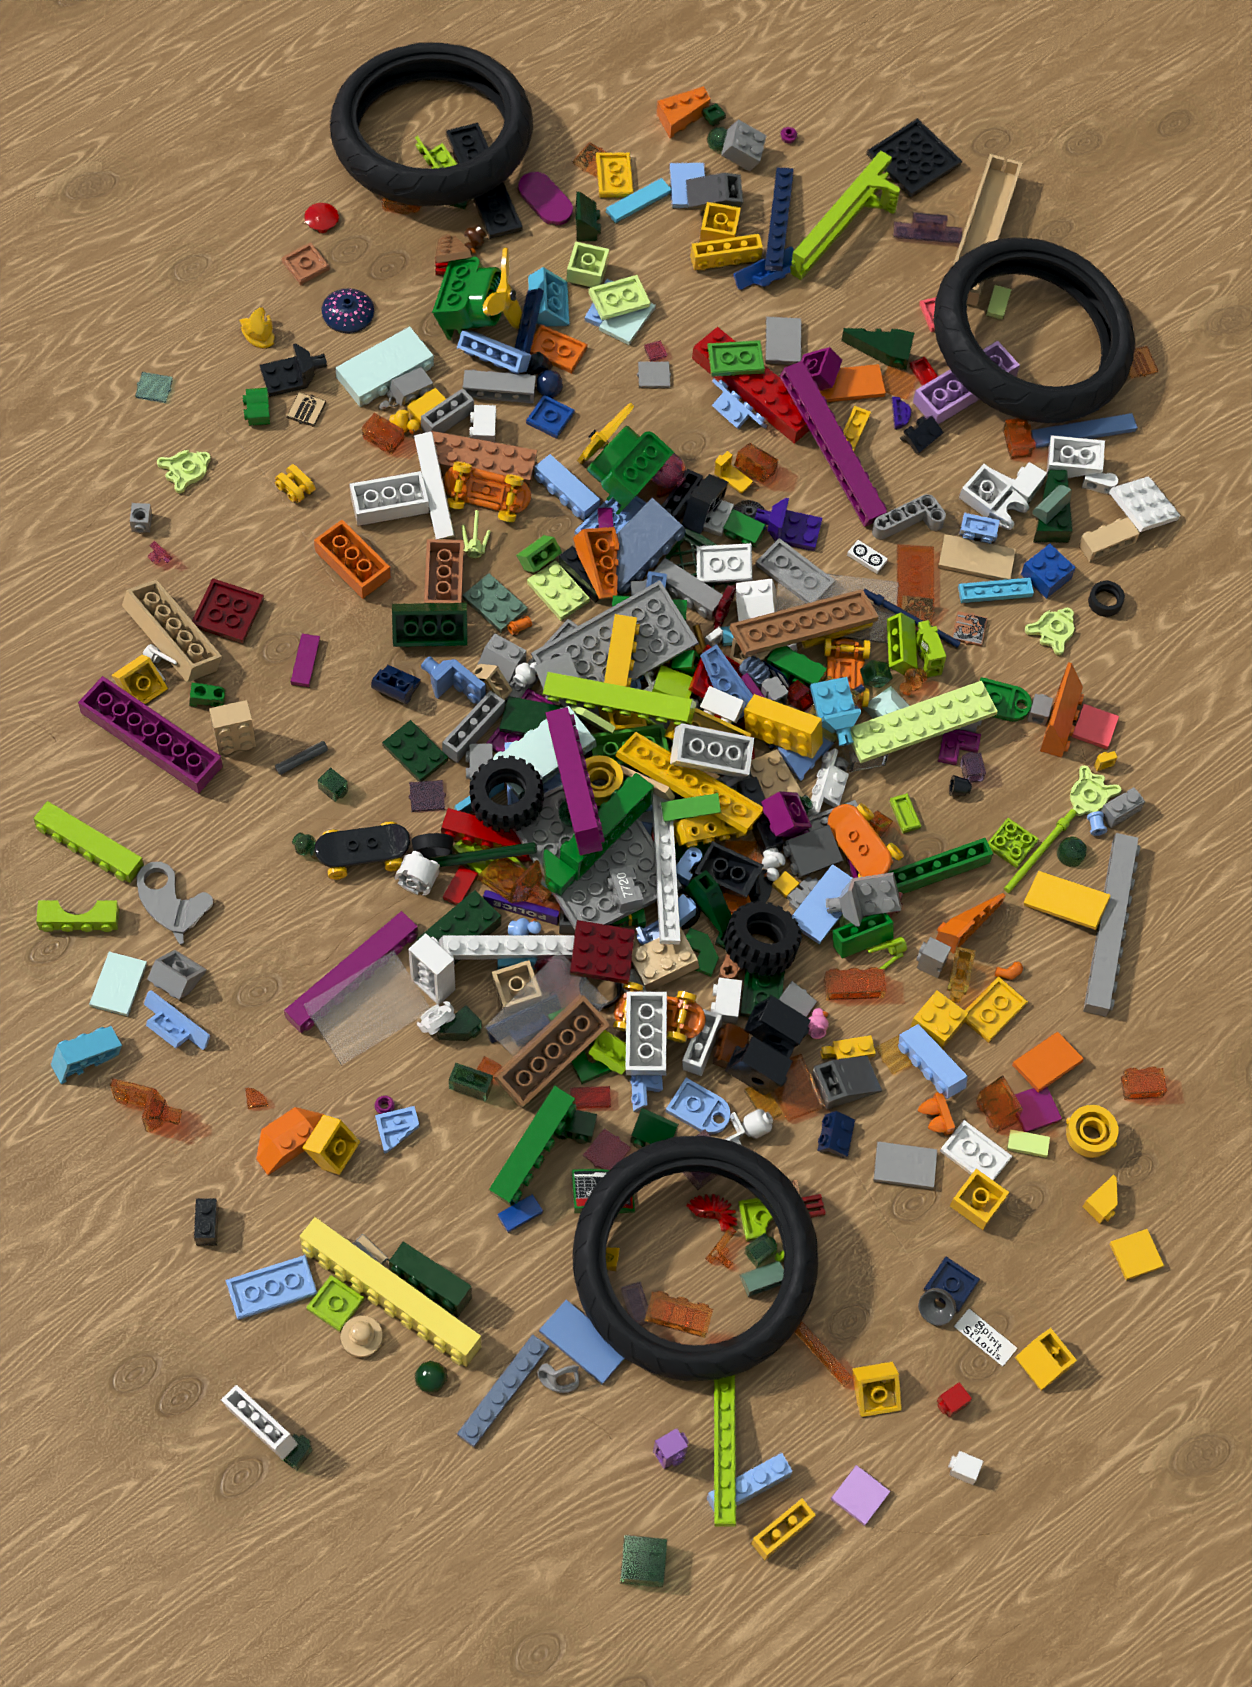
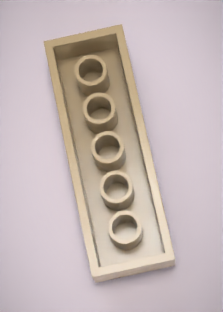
M157 580L126 591L122 606L163 654L177 661V664H171L187 683L217 671L222 658L221 654Z

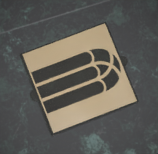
M298 392L287 414V418L297 421L299 424L303 423L315 427L326 401L316 398L314 395L310 396Z

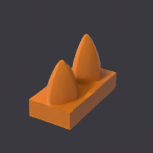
M937 1092L933 1098L926 1100L920 1105L918 1112L928 1115L937 1114V1117L929 1123L928 1129L939 1133L944 1132L945 1136L951 1135L954 1132L955 1125L944 1095Z

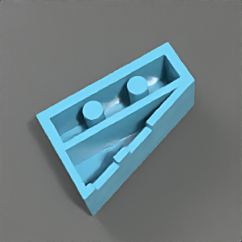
M112 1026L101 1027L87 1035L84 1033L75 1039L61 1041L56 1046L51 1067L60 1083L63 1084L67 1082L66 1077L76 1072L80 1075L84 1073V1068L92 1064L96 1067L118 1056L122 1044Z

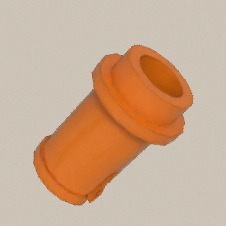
M525 616L515 622L511 621L507 627L511 635H518L520 631L532 627V621L529 616Z

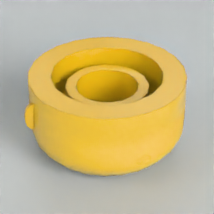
M601 755L585 759L590 782L597 779L607 781V784L604 786L590 784L596 806H600L603 802L607 803L611 799L612 793L623 786L622 767L610 757Z
M1085 1105L1077 1109L1071 1118L1066 1119L1067 1141L1070 1147L1079 1155L1088 1158L1100 1157L1110 1151L1111 1148L1117 1146L1118 1124L1115 1117L1107 1109L1098 1105ZM1090 1126L1095 1128L1100 1137L1097 1139L1088 1138L1083 1132V1127Z

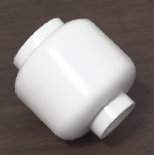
M757 1109L744 1117L742 1127L747 1136L757 1139L771 1131L773 1118L769 1112Z

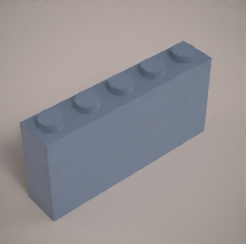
M653 498L617 533L619 550L617 551L618 566L616 568V575L618 576L617 592L621 596L631 591V581L642 580L646 572L656 566L659 558L663 554H667L671 550V546L676 541H680L686 532L683 525Z

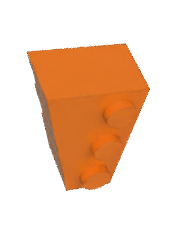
M704 86L657 102V116L670 139L679 130H684L688 124L694 123L703 117L702 109L709 107L711 100Z

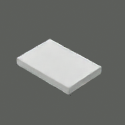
M752 544L697 546V579L704 583L753 581Z
M965 1120L940 1149L942 1154L970 1175L975 1169H978L993 1181L1012 1158V1155Z

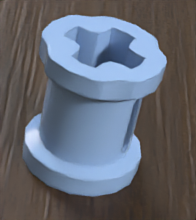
M1101 811L1092 812L1087 815V820L1090 821L1091 825L1090 833L1093 836L1103 835L1108 831L1107 827L1104 826V813Z

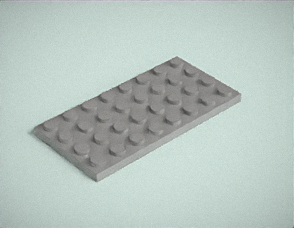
M659 580L533 651L531 656L536 664H540L569 652L579 678L604 682L614 615L637 617V624H640L639 634L634 636L637 647L636 653L631 655V659L634 660L633 671H629L628 677L632 678L631 682L698 645V641ZM559 699V702L563 706V708H566L567 706L571 708V706H573L566 704V700ZM577 703V706H578V707L586 708V707H583L584 704Z

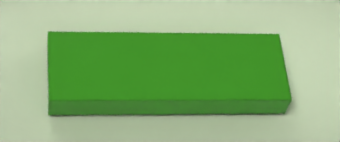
M718 793L661 802L664 822L722 813Z

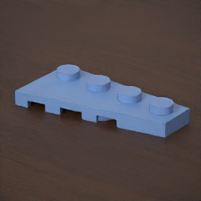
M716 644L700 655L711 683L715 689L743 700L746 703L745 708L753 695ZM744 708L739 719L744 717Z

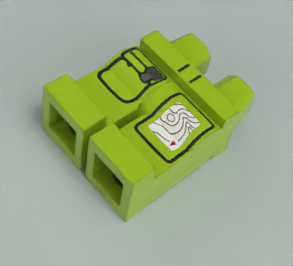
M929 620L921 621L918 623L919 630L916 632V650L919 651L920 659L924 661L922 673L925 679L942 675L947 656L937 634V627H931Z

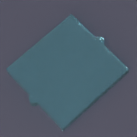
M142 372L140 381L137 383L135 398L166 403L168 394L171 392L170 387L173 377Z

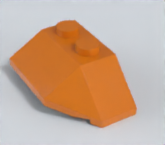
M294 1107L261 1129L256 1160L267 1175H270L304 1152L303 1146L324 1114Z

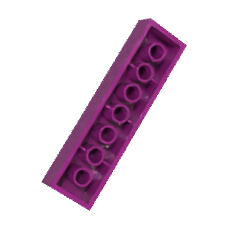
M104 676L78 702L81 714L198 794L223 767L220 755Z
M568 707L545 712L579 855L602 851L601 842H605L593 790L590 785L589 774L586 770L587 766L578 730L574 726L576 725L574 714L569 713Z

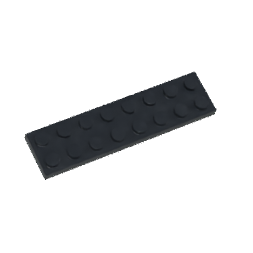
M478 122L446 130L447 139L458 164L478 156L488 148ZM504 182L488 193L473 199L489 239L522 231L523 226Z

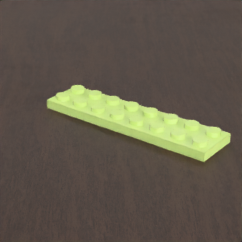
M979 681L857 724L851 728V735L854 741L851 745L860 763L995 716L998 711L983 682Z

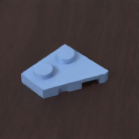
M415 1106L375 1115L384 1154L388 1153L419 1128Z

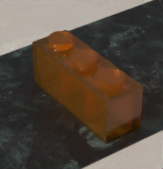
M870 967L864 970H859L858 968L839 970L834 968L826 971L824 975L826 1000L884 998L886 993L884 969Z
M657 1291L651 1294L644 1321L705 1338L713 1309L709 1308V1305L699 1302L694 1304L684 1297H677L676 1299L669 1297V1294L666 1292Z

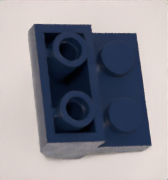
M387 665L384 670L380 669L373 677L371 688L407 704L411 700V695L420 685L421 679Z

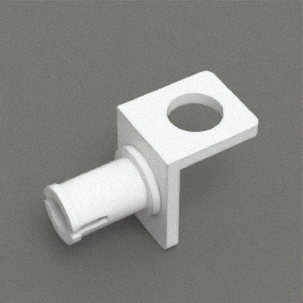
M733 1112L730 1115V1120L737 1133L724 1140L742 1145L739 1139L745 1133V1130L736 1113Z

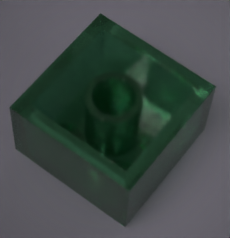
M624 1535L620 1584L663 1587L667 1539Z

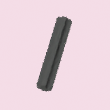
M321 741L276 764L275 769L281 775L328 751V747L324 741Z

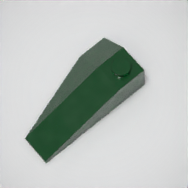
M844 328L841 341L889 367L906 370L914 332L900 329L882 332V329L867 331L864 328Z

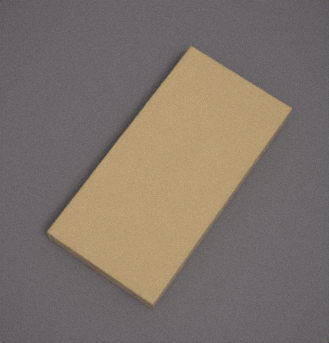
M945 534L938 568L994 580H1008L1011 578L1016 549Z

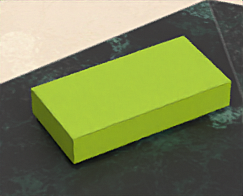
M908 793L890 798L889 802L902 833L920 829L921 824Z

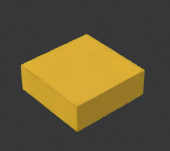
M785 871L772 883V886L787 898V895L798 887L800 883Z

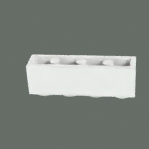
M237 1385L221 1399L228 1410L282 1460L298 1445L289 1432Z

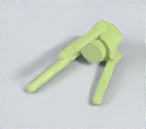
M475 510L473 539L469 543L465 526L461 525L465 553L471 558H479L482 554H485V547L491 533L490 530L487 531L482 544L477 539L478 510Z

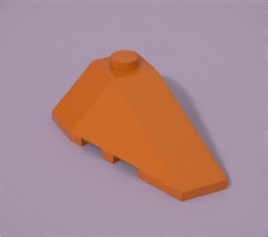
M615 527L582 529L573 537L577 555L599 599L613 598V595L617 596L618 576L616 575V568L618 566L617 551L619 550Z
M1001 893L951 918L947 923L943 922L937 929L936 939L950 946V951L954 954L1003 904L1006 895Z

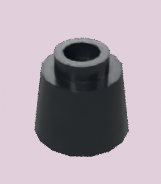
M953 775L949 784V795L966 796L970 794L972 784L968 779Z

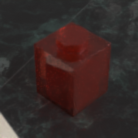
M796 680L787 688L789 691L787 699L797 710L805 712L814 704L811 690L799 680Z

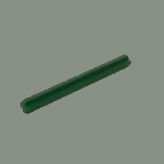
M535 842L429 857L427 859L436 861L440 867L535 854L537 853V845Z

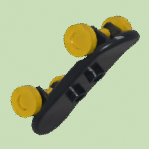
M385 822L379 826L344 831L328 830L316 841L315 854L322 864L330 867L327 871L328 878L333 880L345 878L347 876L346 867L383 861H385L384 864L387 871H398L403 862V859L400 857L409 849L410 835L405 827L398 825L396 822Z

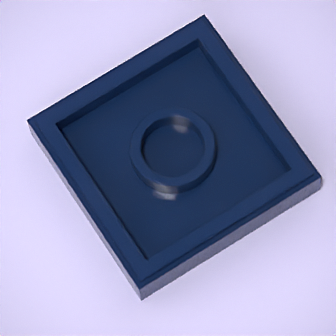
M945 1256L923 1291L926 1292L932 1288H940L947 1291L953 1297L956 1303V1313H958L980 1279ZM936 1298L938 1301L946 1305V1302L942 1298Z

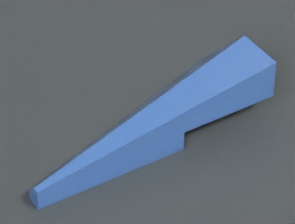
M822 727L823 744L813 759L801 756L790 750H785L779 746H776V748L789 766L790 771L799 781H802L804 774L815 766L817 759L823 756L837 741L836 733H831Z

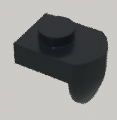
M537 352L531 355L525 374L535 375L542 370H551L552 364L544 354Z

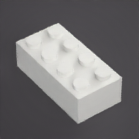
M421 471L350 484V495L357 526L429 513V501Z
M681 723L675 727L670 764L744 778L750 773L754 738Z
M425 933L409 948L411 980L436 1004L440 1005L455 991L454 956L447 949L443 950L436 938H430Z
M627 992L626 1075L666 1076L667 992Z

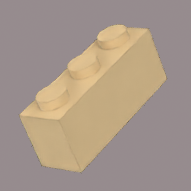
M1129 517L1120 518L1110 525H1102L1093 532L1088 531L1084 533L1079 547L1088 561L1091 562L1135 544L1140 533Z

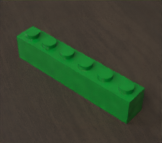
M982 838L887 873L894 872L900 896L990 864L993 852L986 838Z

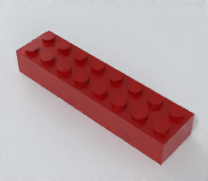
M717 326L693 346L692 359L711 374L708 344L736 341ZM765 365V372L762 374L713 376L718 381L723 380L729 386L728 389L731 392L735 391L743 402L746 401L753 407L756 413L763 416L768 423L794 444L810 431L781 378Z

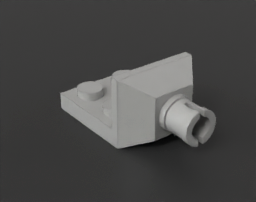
M894 872L852 878L842 890L840 897L826 898V908H829L827 909L828 914L842 912L844 918L855 926H860L863 916L901 911L902 906Z

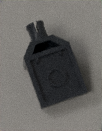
M293 344L294 357L260 364V371L265 387L268 390V396L272 397L306 389L315 376L314 370L328 367L325 354L310 356L308 350L298 344Z

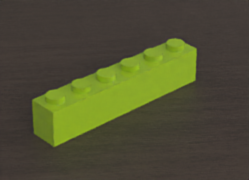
M48 801L33 818L36 829L39 832L51 835L52 839L57 843L62 842L66 844L72 852H79L87 861H94L102 870L114 873L115 877L120 881L125 880L131 883L144 866L142 857Z

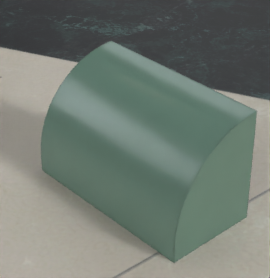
M1059 485L1033 510L1032 514L1047 524L1070 502L1071 489Z
M775 1261L740 1274L739 1276L747 1296L750 1297L781 1286L784 1269L779 1261Z

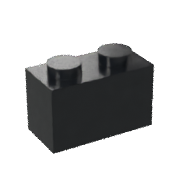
M217 1198L196 1199L194 1227L196 1246H217L219 1209Z

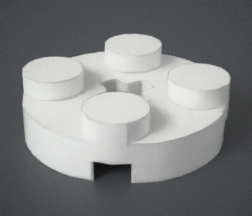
M445 1001L441 1007L437 1004L428 1009L420 1017L421 1023L417 1022L421 1032H429L430 1035H433L439 1031L440 1026L444 1023L451 1022L455 1018L454 1008L451 1003Z

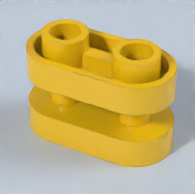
M294 464L286 468L288 475L281 472L275 477L276 487L280 491L283 490L292 502L299 503L305 498L303 492L310 495L316 490L313 482Z

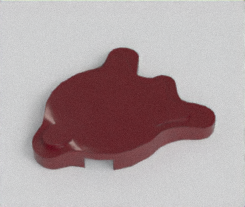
M734 585L727 586L719 601L718 610L715 615L714 630L722 627L729 613L731 601L734 600L736 595V586Z

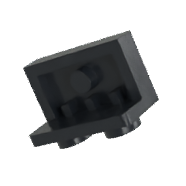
M932 415L926 418L922 416L915 421L916 425L903 431L904 435L900 437L901 441H908L916 454L923 451L944 433Z

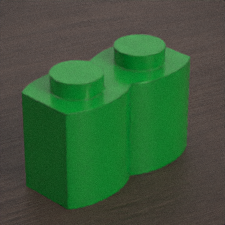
M267 387L246 389V395H243V405H247V409H244V420H248L249 426L270 424Z

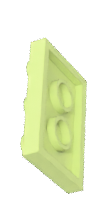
M637 275L589 288L588 291L601 320L648 308L651 304Z
M554 561L527 579V584L560 621L590 602L587 594L557 561Z

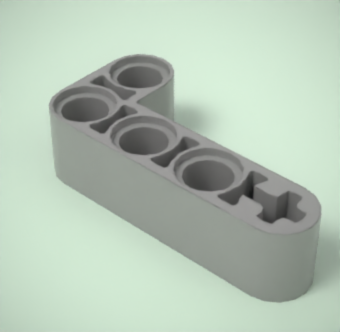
M925 494L877 517L874 521L872 534L876 539L882 540L922 520L929 529L939 531L944 525L946 513L935 497Z

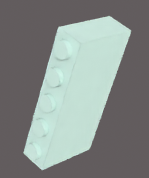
M408 327L337 366L336 378L359 407L371 403L375 398L385 395L390 390L393 379L420 367L424 371L430 370L434 366V355L411 327Z
M567 706L569 713L574 714L576 722L574 726L578 730L584 756L597 746L596 740L572 709ZM547 719L543 720L535 730H529L521 740L512 742L504 752L500 751L493 757V760H496L498 756L503 755L504 758H509V755L515 756L517 760L519 758L525 759L526 764L531 763L534 766V770H538L543 784L560 773ZM506 783L519 800L524 796L525 791L522 787L514 783Z

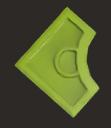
M758 1198L738 1201L745 1240L752 1241L766 1238L767 1226L773 1220L768 1209Z

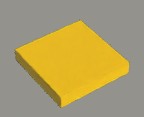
M1148 1229L1109 1243L1125 1280L1158 1270L1164 1266Z

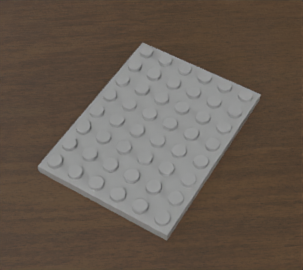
M597 779L591 783L595 786H604L607 784V781ZM563 785L544 793L543 808L541 812H538L536 820L533 821L531 819V824L527 827L521 826L519 831L513 829L521 844L536 843L537 853L528 855L544 881V850L547 849L560 858V847L565 841H569L574 834ZM639 818L561 896L552 892L574 929L577 920L610 925L642 909L637 908L619 913L618 907H615L612 901V889H608L606 878L609 877V871L612 869L632 865L637 878L634 881L635 886L639 885L643 896L642 908L657 901L654 841ZM677 879V891L682 889V885Z

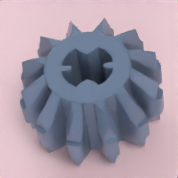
M755 656L744 659L739 666L741 677L748 673L757 687H761L762 682L770 678L771 673L768 670V666Z

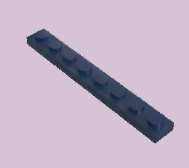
M777 167L765 270L782 271L794 168Z

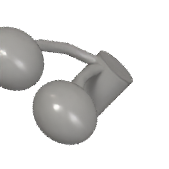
M390 390L387 392L390 400L389 402L385 400L379 405L381 410H385L388 406L395 407L399 405ZM391 399H395V402L397 404L390 405L389 403L391 402Z

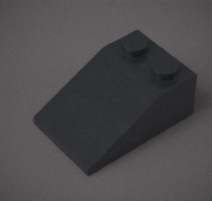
M712 841L695 871V877L707 870L718 883L721 892L747 898L764 865Z

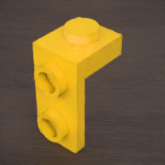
M727 451L723 455H719L715 460L714 474L728 481V485L742 494L752 485L753 481L732 466L733 455Z

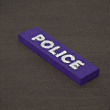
M489 890L484 892L483 898L492 907L533 919L536 918L537 920L554 925L558 924V910Z

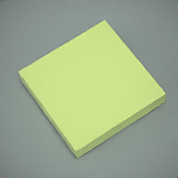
M571 706L572 711L577 717L600 730L610 733L614 732L616 727L585 708Z

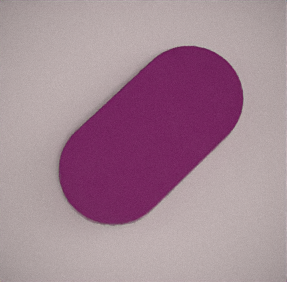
M530 172L521 177L518 183L520 196L545 223L563 225L571 219L573 213L571 201L547 175L541 172Z

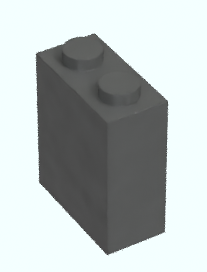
M830 825L784 842V854L786 857H789L791 872L793 875H796L797 879L843 861Z

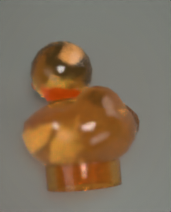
M921 668L906 670L904 675L905 682L900 684L899 691L901 694L909 696L912 690H919L927 680L925 671Z

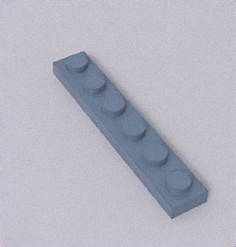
M532 1334L459 1430L457 1436L474 1448L548 1351L549 1346Z

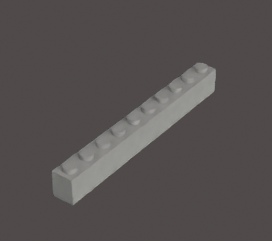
M1116 833L1112 841L1104 893L1110 894L1111 898L1097 927L1083 1012L1106 1017L1109 1010L1112 1011L1115 999H1112V993H1115L1118 982L1115 981V975H1119L1120 964L1117 963L1118 958H1121L1123 953V947H1120L1126 936V930L1123 927L1124 924H1127L1129 913L1126 910L1127 907H1130L1132 900L1129 892L1133 890L1135 879L1132 878V874L1136 872L1138 862H1135V856L1138 857L1140 852V845H1137L1138 837Z

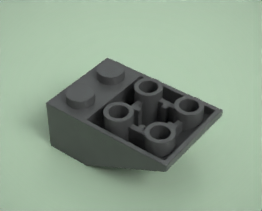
M724 172L686 179L688 209L705 211L707 202L741 208L743 195L740 174Z
M868 1056L831 1060L814 1066L812 1076L826 1110L882 1092Z

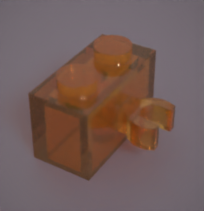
M374 412L362 426V437L368 443L378 446L380 450L393 454L404 441V430Z
M1019 418L1005 420L1003 433L1010 459L1031 457L1036 447L1035 440L1031 437V425L1028 424L1027 420Z

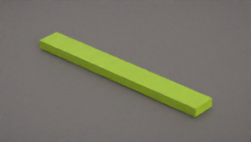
M735 1375L714 1380L715 1527H736Z

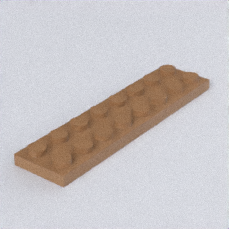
M863 589L735 622L730 624L729 629L746 657L873 623L878 620L879 616Z

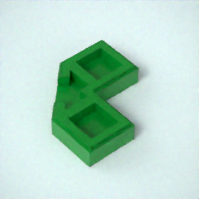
M689 928L686 938L692 950L700 953L697 958L699 968L695 971L712 977L719 960L708 934Z

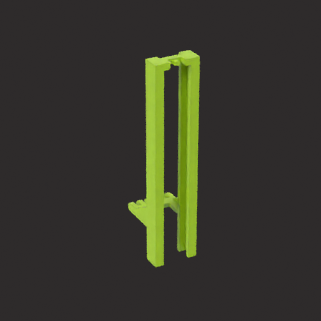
M880 151L795 249L792 256L791 275L802 280L863 207L884 209L891 214L896 212L900 188L887 181L889 173L882 174L891 163V156ZM879 189L882 190L881 198L875 195Z

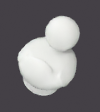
M536 662L531 663L530 666L528 663H522L516 667V675L513 677V680L519 686L525 687L527 684L535 682V676H538L534 667L537 665Z
M770 848L763 852L762 864L764 865L763 868L767 870L764 877H767L770 881H775L779 878V872L776 868L785 865V856L778 852L777 848Z

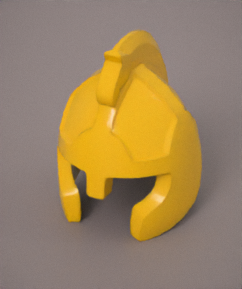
M263 307L256 309L249 318L239 320L242 333L247 341L258 348H268L275 344L273 342L275 335L272 333V320L270 315L266 316L268 321L264 320L266 312Z

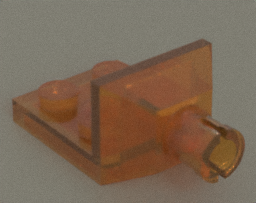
M509 858L494 859L478 875L477 879L511 903L527 901L532 896L544 904L552 894L549 889L541 884L542 873L538 860L525 870Z
M112 1078L110 1088L116 1102L123 1105L130 1103L134 1104L137 1108L144 1109L141 1118L146 1132H151L161 1127L163 1122H170L175 1125L180 1123L182 1109L169 1107L166 1100L155 1088Z

